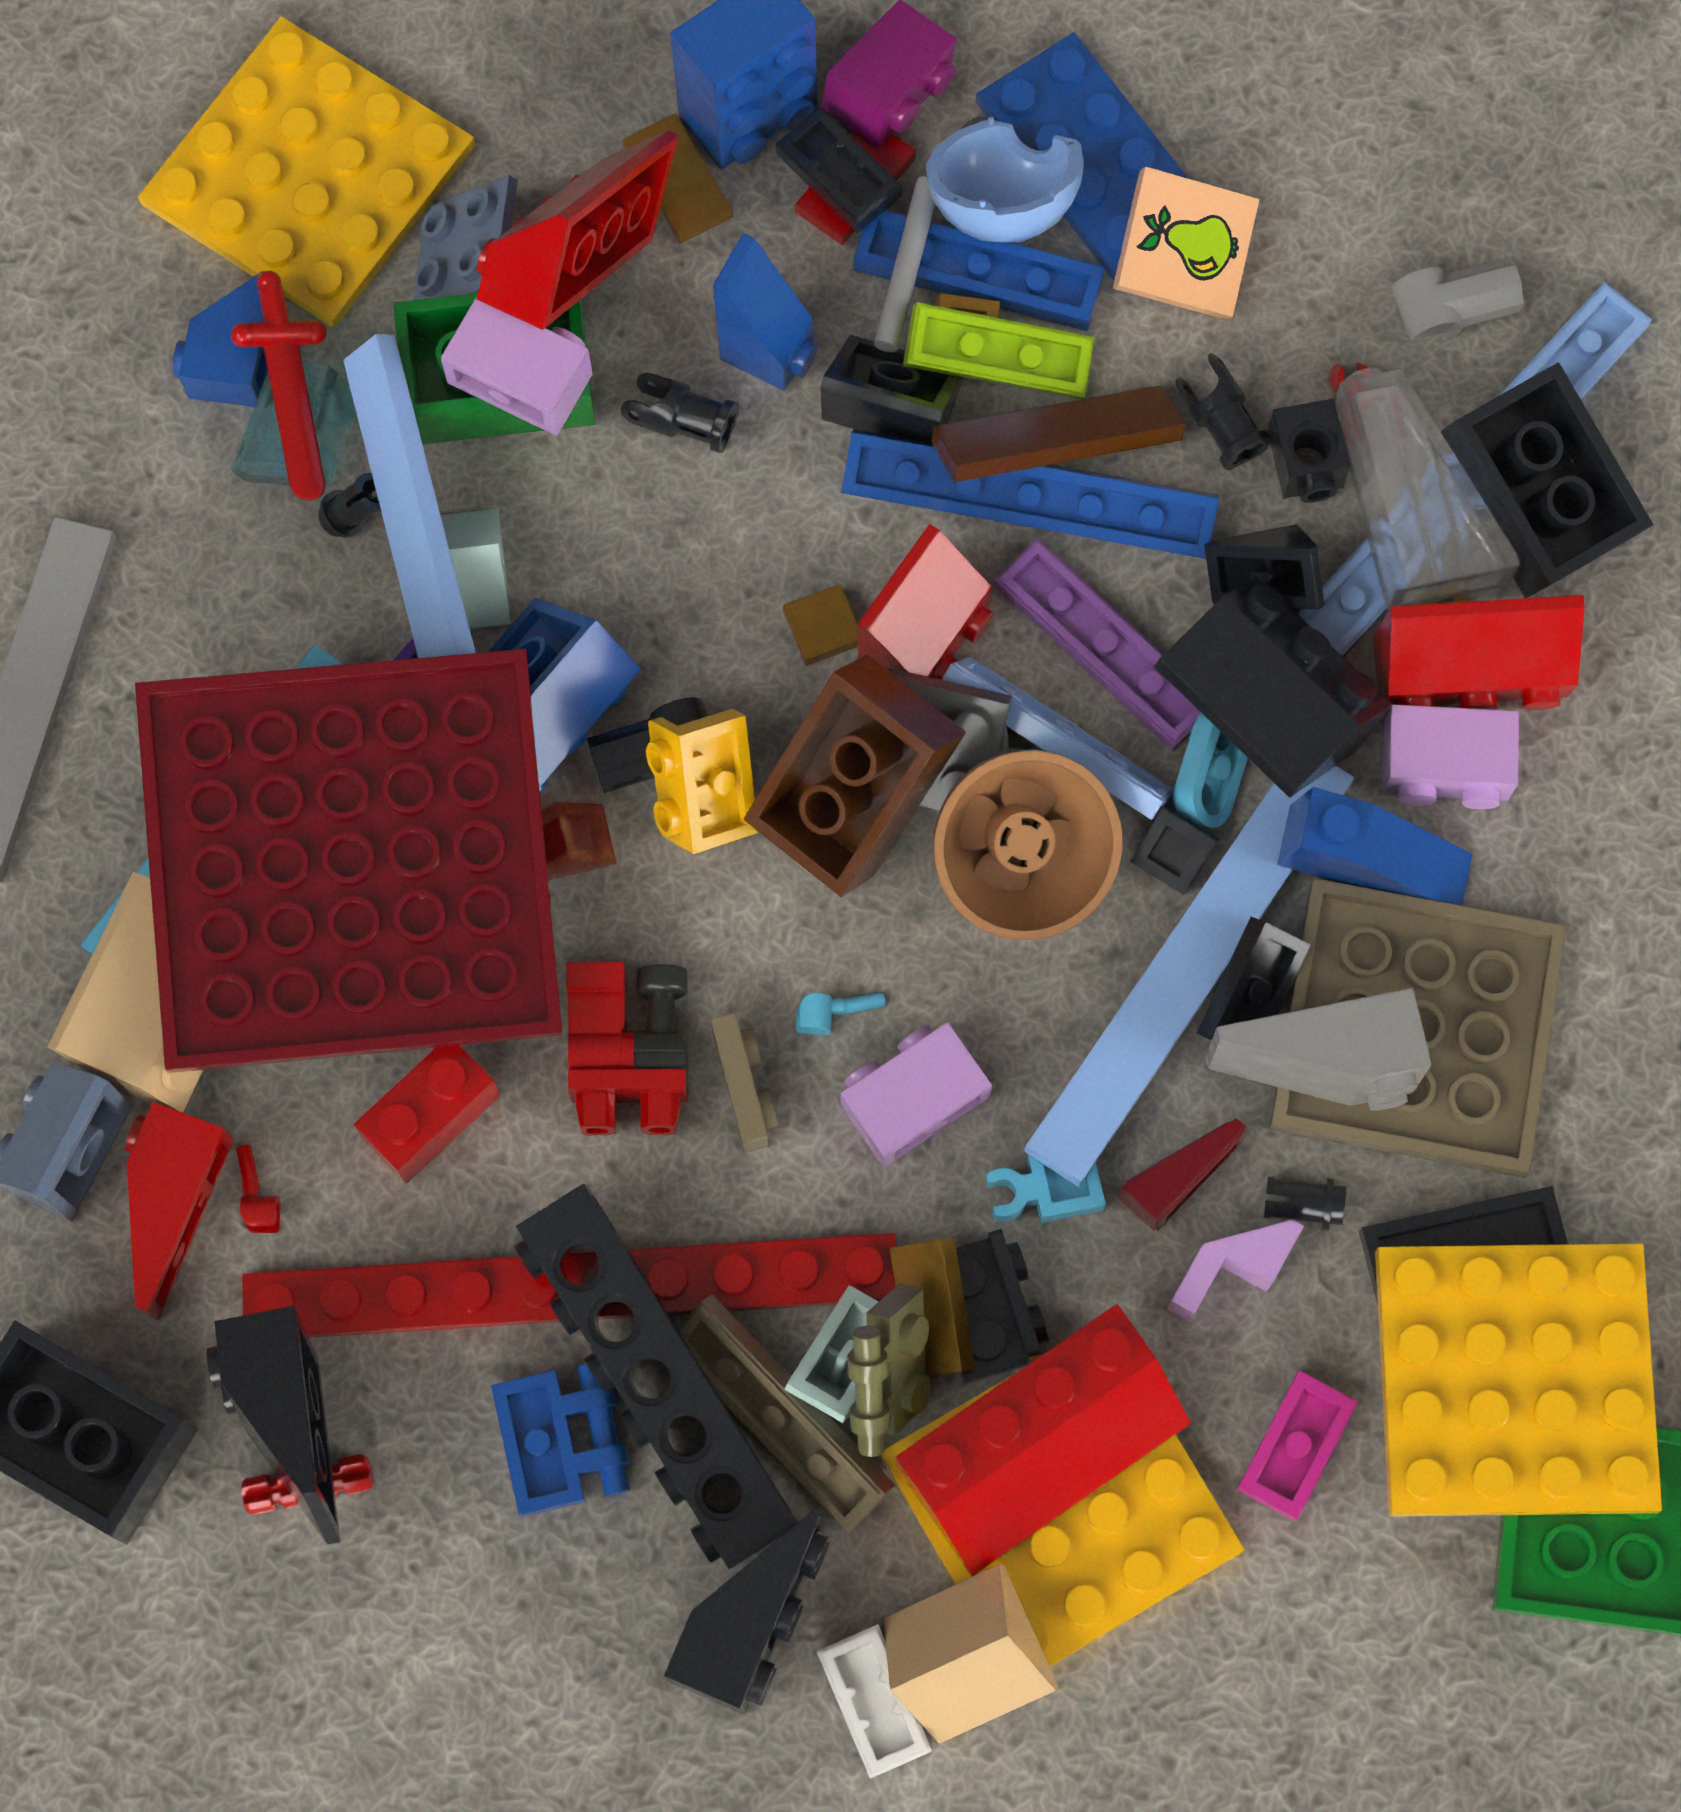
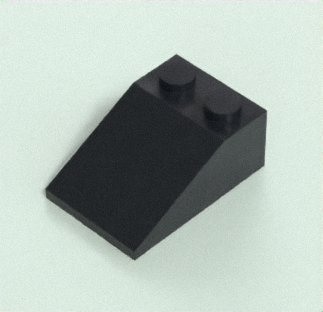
M295 1306L214 1321L217 1346L207 1348V1364L213 1387H221L227 1414L237 1413L250 1439L327 1545L341 1542L319 1362Z

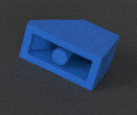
M262 272L190 319L186 341L179 340L177 342L173 357L174 376L180 379L189 399L261 408L268 372L264 348L238 347L232 342L230 334L232 328L238 323L264 322L257 286V278Z

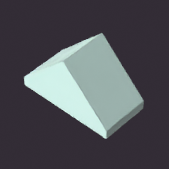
M499 508L441 515L470 631L511 626Z
M849 1285L789 1379L785 1390L843 1423L850 1416V1407L856 1401L855 1382L848 1377L847 1355L854 1348L853 1331L858 1327L867 1326L866 1312L876 1305L878 1301Z

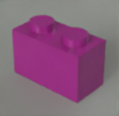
M898 0L827 72L821 108L878 149L891 133L897 132L902 134L910 127L919 112L920 105L930 94L936 98L948 87L956 70V67L951 63L957 38L904 1Z

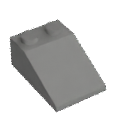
M1413 988L1219 1026L1216 1028L1205 1056L1208 1069L1348 1106L1368 1102L1369 1110L1371 1111L1390 1109L1407 1103V1094L1415 1091L1432 1065Z

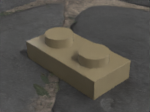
M735 1012L710 1018L744 1154L769 1147L767 1129L778 1127L769 1089L758 1092L755 1089L750 1068L761 1066L762 1063L753 1029L740 1031Z

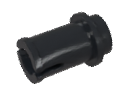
M364 473L344 490H333L323 497L320 503L318 519L322 528L328 534L343 538L353 537L362 530L366 519L381 511L378 497L373 498L372 493L376 491L372 473Z
M1268 1176L1266 1194L1290 1196L1293 1198V1202L1285 1203L1266 1200L1264 1218L1270 1219L1272 1217L1322 1223V1230H1329L1330 1224L1343 1225L1346 1186L1334 1185V1178H1327V1183L1321 1184L1276 1179L1275 1177Z

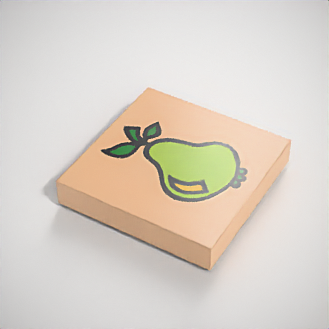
M1144 167L1139 171L1113 289L1218 318H1232L1260 199Z

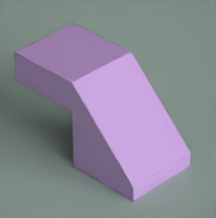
M1289 1220L1202 1244L1171 1300L1167 1311L1190 1323L1220 1267L1267 1292L1304 1226L1294 1220Z

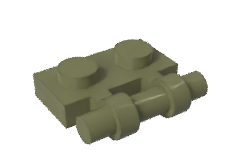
M901 1283L866 1312L867 1326L858 1327L853 1331L854 1348L847 1355L848 1377L855 1382L856 1401L850 1407V1426L852 1432L858 1435V1452L863 1456L875 1457L881 1455L885 1451L884 1434L895 1435L915 1415L925 1409L930 1398L931 1380L926 1375L925 1345L929 1335V1322L924 1317L923 1289Z

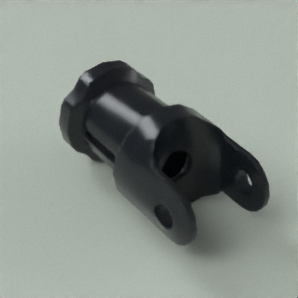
M1209 353L1207 356L1208 361L1219 378L1217 387L1213 392L1199 402L1186 381L1179 377L1175 380V383L1197 425L1208 429L1222 452L1219 461L1223 468L1232 470L1261 455L1267 450L1272 439L1267 431H1259L1243 405L1246 396L1224 362L1215 354Z
M642 373L638 376L636 382L639 390L662 400L652 406L634 400L625 401L621 406V413L627 421L671 438L678 433L710 444V450L724 452L737 421L739 403L731 400L721 403L692 393L690 386L685 383L653 373ZM648 381L654 383L655 387L648 384ZM630 411L636 412L638 416L633 415Z

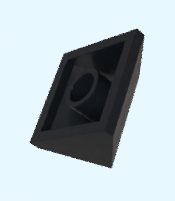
M850 334L823 375L821 383L822 420L852 429L931 443L933 427L949 423L964 377L903 366L905 350L898 348L896 352L882 351L874 346V341Z

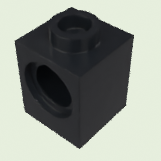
M1334 398L1273 409L1267 432L1272 439L1270 445L1283 499L1300 496L1302 502L1314 503L1333 497L1337 493V489L1344 488L1351 467ZM1300 448H1312L1317 450L1324 460L1319 463H1307L1301 460L1295 451Z

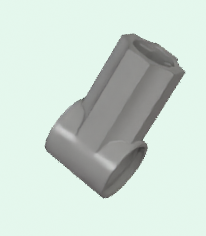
M1508 257L1446 274L1439 267L1424 268L1403 276L1392 286V293L1411 346L1415 348L1423 347L1422 341L1441 336L1442 340L1446 341L1457 335L1463 327L1519 313L1524 305L1522 281L1516 264L1513 265Z

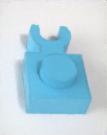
M1030 1155L1027 1158L1029 1174L1021 1175L1009 1168H998L986 1174L985 1177L986 1189L1005 1186L1012 1190L1015 1197L1009 1204L993 1207L992 1217L993 1221L996 1222L1013 1221L1023 1213L1026 1207L1037 1206L1040 1224L1103 1212L1106 1206L1096 1162L1079 1187Z

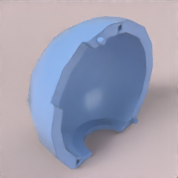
M989 117L988 120L955 131L936 145L926 162V173L933 201L944 217L962 233L981 241L1022 242L1040 235L1058 223L1069 209L1081 185L1084 160L1081 144L1075 139L1055 135L1050 149L1044 151L1034 150L1020 141L1012 124L995 121L994 117Z

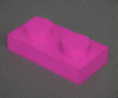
M1298 1370L1236 1490L1296 1522L1358 1401Z

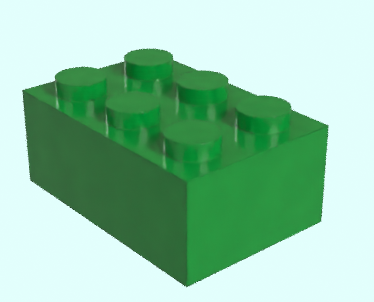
M478 293L393 302L397 347L422 444L545 431L447 383L441 356ZM580 299L548 325L546 329L550 331L553 327L566 329L579 337L584 342L585 348H587L584 313ZM591 378L562 429L596 425Z

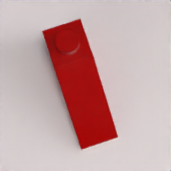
M153 1101L146 1117L139 1115L132 1124L127 1136L125 1150L130 1153L127 1159L135 1307L146 1316L159 1320L234 1139L223 1127Z

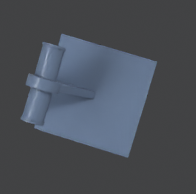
M507 175L426 208L421 227L422 240L418 268L414 276L413 300L478 293L482 277L477 272V262L480 253L490 239H497L512 227L517 179Z

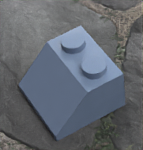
M51 1063L45 1077L37 1076L29 1086L22 1104V1109L26 1112L15 1133H7L0 1141V1187L13 1195L72 1222L126 1121L132 1106L108 1080L91 1073Z

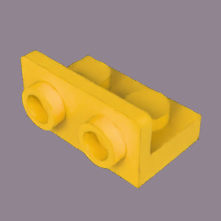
M730 709L678 726L662 717L649 720L650 743L646 747V757L649 767L655 776L657 802L654 804L653 813L661 834L683 849L696 854L759 833L743 820L755 800L746 715Z

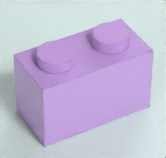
M476 297L441 356L447 383L558 436L593 375L589 350L585 348L584 342L579 337L566 329L553 327L551 331L546 328L541 330L476 300Z
M1392 705L1384 721L1382 794L1398 795L1400 803L1410 806L1431 805L1437 801V797L1462 798V805L1471 809H1492L1498 807L1500 801H1509L1518 786L1519 711Z
M948 1022L935 1031L929 1025L919 1028L899 1043L897 1048L901 1052L882 1066H879L875 1060L858 1068L844 1081L847 1089L840 1093V1106L883 1168L991 1096L992 1084Z

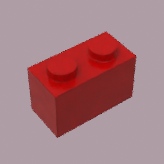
M460 1045L437 1047L353 1125L365 1142L407 1184L501 1095L494 1080Z

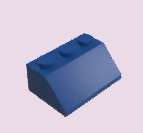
M534 598L488 652L526 649L539 791L541 794L547 785L548 777L567 755L572 754L583 745L588 736L589 729L607 708L614 706L624 697L628 684L641 668L597 620Z

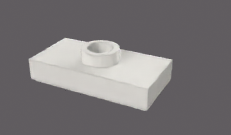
M878 1624L816 1651L870 1779L932 1752L921 1724L890 1691L886 1641Z

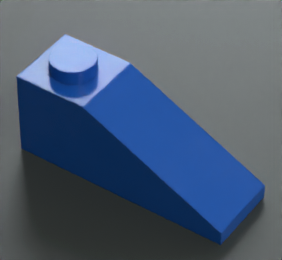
M743 233L713 284L720 360L785 391L793 376L796 375L803 378L815 359L818 345L813 343V319L755 238Z
M1312 787L1289 807L1277 865L1342 884L1462 906L1472 853L1375 804Z

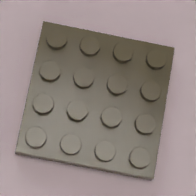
M1313 878L1309 888L1301 940L1311 944L1294 980L1289 1012L1413 988L1432 1065L1415 1091L1407 1094V1103L1378 1111L1369 1110L1368 1102L1348 1106L1276 1087L1269 1130L1526 1178L1531 1168L1567 925Z

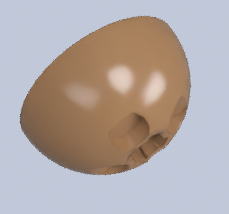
M1041 750L1006 752L993 756L970 769L947 794L937 815L933 833L934 866L942 889L950 902L964 918L976 927L998 937L1013 940L1048 938L1069 930L1082 922L1100 905L1108 894L1118 873L1122 855L1121 822L1115 804L1103 784L1079 763L1056 753ZM1022 820L1032 823L1034 827L1030 824L1022 823ZM1006 827L1010 828L1006 833L1005 843L1000 844V841H1002V835L1004 830L1006 829Z

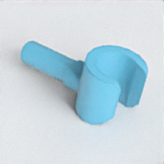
M883 992L848 998H833L824 993H810L803 998L797 1007L796 1031L799 1034H830L832 1015H844L885 1007Z

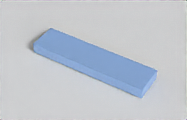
M971 656L950 664L942 680L1012 696L1006 722L1007 727L1044 751L1056 753L1079 763L1089 770L1109 793L1149 819L1155 818L1161 809L1168 805L1173 798L1172 786Z

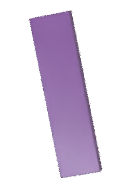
M1038 538L994 579V586L1172 751L1191 734L1196 718L1201 712L1154 668L1155 664L1164 654Z

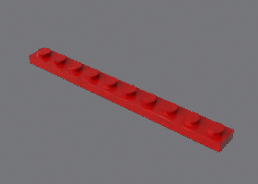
M895 1233L629 1250L669 1315L691 1314L702 1300L712 1294L731 1312L837 1305L849 1285L879 1302L896 1287L890 1248L896 1247ZM595 1252L568 1253L564 1260V1272L567 1278L576 1285H584L591 1282L599 1272L600 1262ZM520 1256L242 1274L243 1315L295 1306L309 1338L560 1322L549 1304V1301L559 1295L545 1273L534 1279ZM621 1302L607 1305L599 1316V1320L635 1318L632 1310Z

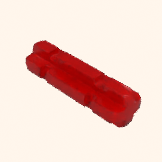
M357 1454L339 1458V1464L332 1465L335 1497H338V1491L344 1490L345 1494L349 1495L368 1491L373 1487L372 1468L367 1456ZM264 1474L246 1478L242 1481V1500L246 1511L250 1514L256 1515L276 1510L275 1505L282 1504L285 1508L298 1506V1503L278 1476L270 1478V1475Z

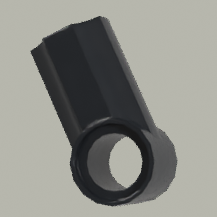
M696 697L674 700L655 709L647 720L586 738L603 793L655 778L646 757V747L650 743L648 721L662 717L678 726L707 717L708 714L703 700Z

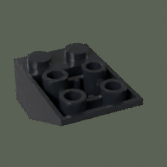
M811 1511L691 1611L664 1674V1677L671 1684L745 1715L750 1702L759 1706L763 1705L777 1672L776 1664L767 1660L776 1639L786 1643L790 1641L804 1606L801 1599L794 1597L803 1576L815 1580L830 1544L828 1542L829 1536L821 1533L823 1529L822 1515Z

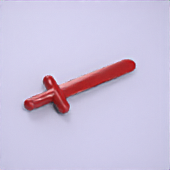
M267 270L262 272L257 278L264 322L238 323L232 328L230 336L232 342L238 347L264 348L289 485L297 497L312 501L323 495L326 484L299 346L321 344L326 339L327 329L318 320L289 321L281 278L276 272Z

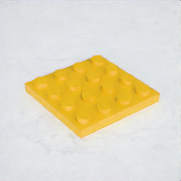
M281 16L141 191L138 198L142 206L253 277L262 271L271 270L276 272L281 278L284 296L335 329L418 222L426 208L431 205L472 152L476 143L474 137Z
M1644 1244L1377 1248L1375 1259L1388 1517L1658 1513L1662 1511Z
M1008 1378L886 1448L880 1455L954 1585L971 1578V1575L895 1466V1459L898 1454ZM1174 1435L977 1574L1001 1563L1004 1564L1045 1658L1051 1667L1243 1553L1245 1549L1179 1439Z

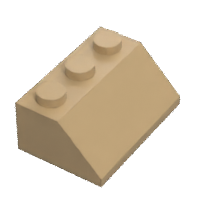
M133 872L47 1047L91 1074L108 1080L113 1087L129 1096L148 1103L153 1101L183 1113L203 1070L167 1073L165 1071L150 878Z

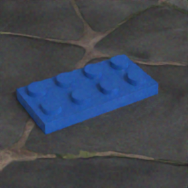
M1075 32L976 93V103L988 118L994 117L995 121L1012 124L1020 141L1031 149L1038 151L1050 149L1055 135L1075 139L1081 144L1084 160L1081 185L1072 205L1063 216L1100 265L1105 267L1104 270L1114 282L1139 171L1144 167H1149L1189 178Z

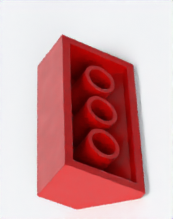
M667 130L600 160L582 175H575L569 184L557 194L547 196L541 205L529 215L519 217L512 228L500 237L490 239L482 249L477 262V272L482 277L476 300L541 330L555 321L652 241L679 135Z
M1117 1303L898 1454L895 1459V1466L971 1577H973L1182 1431L1191 1422L1157 1358Z

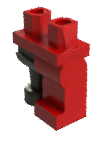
M566 962L568 1091L572 1103H576L582 1135L616 1134V1103L641 1102L640 1128L643 1134H676L681 1112V1102H688V1060L684 1041L678 1035L675 1000L683 998L687 993V969L668 964L647 965L637 969V994L649 1000L646 1030H627V973L624 962Z

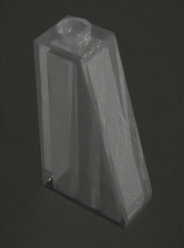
M1367 368L1354 372L1345 381H1341L1334 401L1351 466L1352 481L1387 611L1391 606L1417 605L1508 586L1519 567L1517 554L1402 369L1382 373V370L1379 368Z

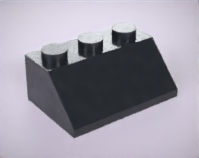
M1258 576L1225 594L1154 666L1289 798L1353 755L1393 705L1377 690L1374 682L1368 676L1357 671L1331 646L1323 633L1312 628L1285 602L1284 597L1276 589L1268 586Z

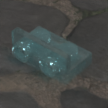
M303 363L326 484L323 495L312 501L321 502L327 494L331 480L335 475L337 463L357 413L347 380L329 365ZM267 373L231 471L245 482L290 486L269 374Z

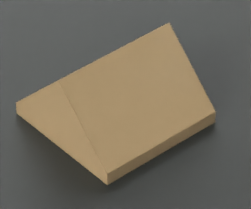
M1003 1563L884 1618L890 1691L939 1744L1059 1689Z

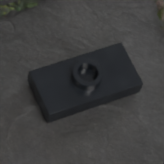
M821 107L816 109L775 144L776 154L857 234L902 197V186Z

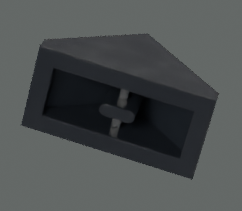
M1297 524L1212 540L1204 544L1212 604H1216L1225 594L1258 576L1268 586L1276 589L1291 608L1318 610L1325 606L1317 544Z

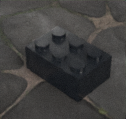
M1559 362L1457 419L1432 437L1524 598H1528L1654 525Z
M14 1320L0 1343V1472L108 1536L128 1545L198 1428Z

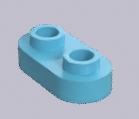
M1202 713L1196 718L1177 781L1173 788V803L1176 812L1204 828H1216L1224 824L1231 814L1248 757Z

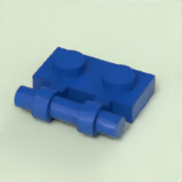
M587 1364L577 1367L581 1391L562 1395L556 1370L491 1385L518 1515L521 1518L586 1502L580 1476L600 1473L605 1497L617 1496L631 1491L625 1467L631 1464L629 1450L626 1443H620L613 1408L618 1406L615 1387L604 1392ZM587 1415L594 1449L575 1453L568 1418Z

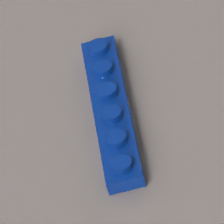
M853 429L851 432L841 492L1206 559L1204 544L1211 541L1219 502V494L1057 465H1046L954 482L932 443Z

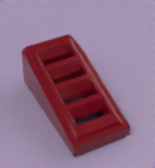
M1237 1118L1224 1123L1127 1180L1120 1187L1117 1198L1153 1231L1155 1229L1158 1231L1241 1145L1246 1134V1126Z

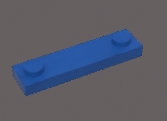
M885 210L863 229L853 260L854 271L891 280L907 218L906 215ZM931 222L914 286L943 294L1000 301V309L1088 331L1105 267L1010 242L981 241L962 233L959 229Z

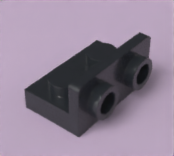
M998 1229L988 1232L987 1239L956 1248L975 1369L960 1371L964 1385L1029 1365L1041 1356L1039 1345L1049 1342L1047 1329L1038 1304L1027 1307L1019 1282L1028 1280L1029 1277L1019 1244L1017 1242L1006 1244L1002 1230Z

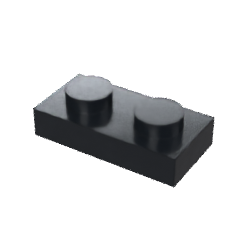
M1251 916L1196 1033L1212 1040L1216 1028L1219 1026L1279 1015L1311 944Z

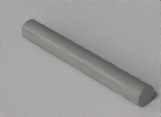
M927 176L918 177L916 180L874 341L876 348L886 352H896L898 350L935 207Z

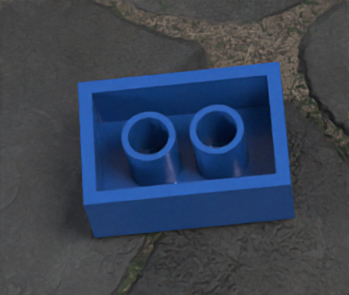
M717 0L670 32L679 118L721 170L734 161L744 164L755 158L764 149L767 142L766 139L784 127L786 130L791 131L812 114L815 106L818 105L815 18L800 0Z

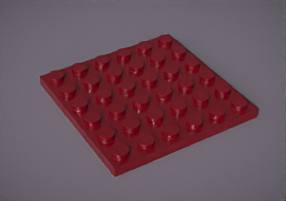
M526 649L135 683L164 1065L167 1073L562 1036Z

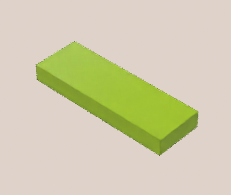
M917 302L912 306L903 366L1046 394L1083 399L1086 393L1095 337Z

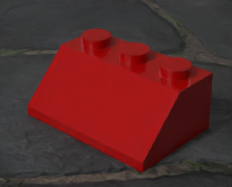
M1584 595L1391 606L1373 636L1378 690L1393 705L1435 707V705L1459 704V708L1498 709L1497 702L1522 700V708L1525 710H1544L1558 707L1561 705L1560 698H1567L1578 685L1585 610Z

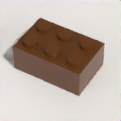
M866 654L832 673L743 820L837 895L843 897L871 879L878 871L966 734V731Z

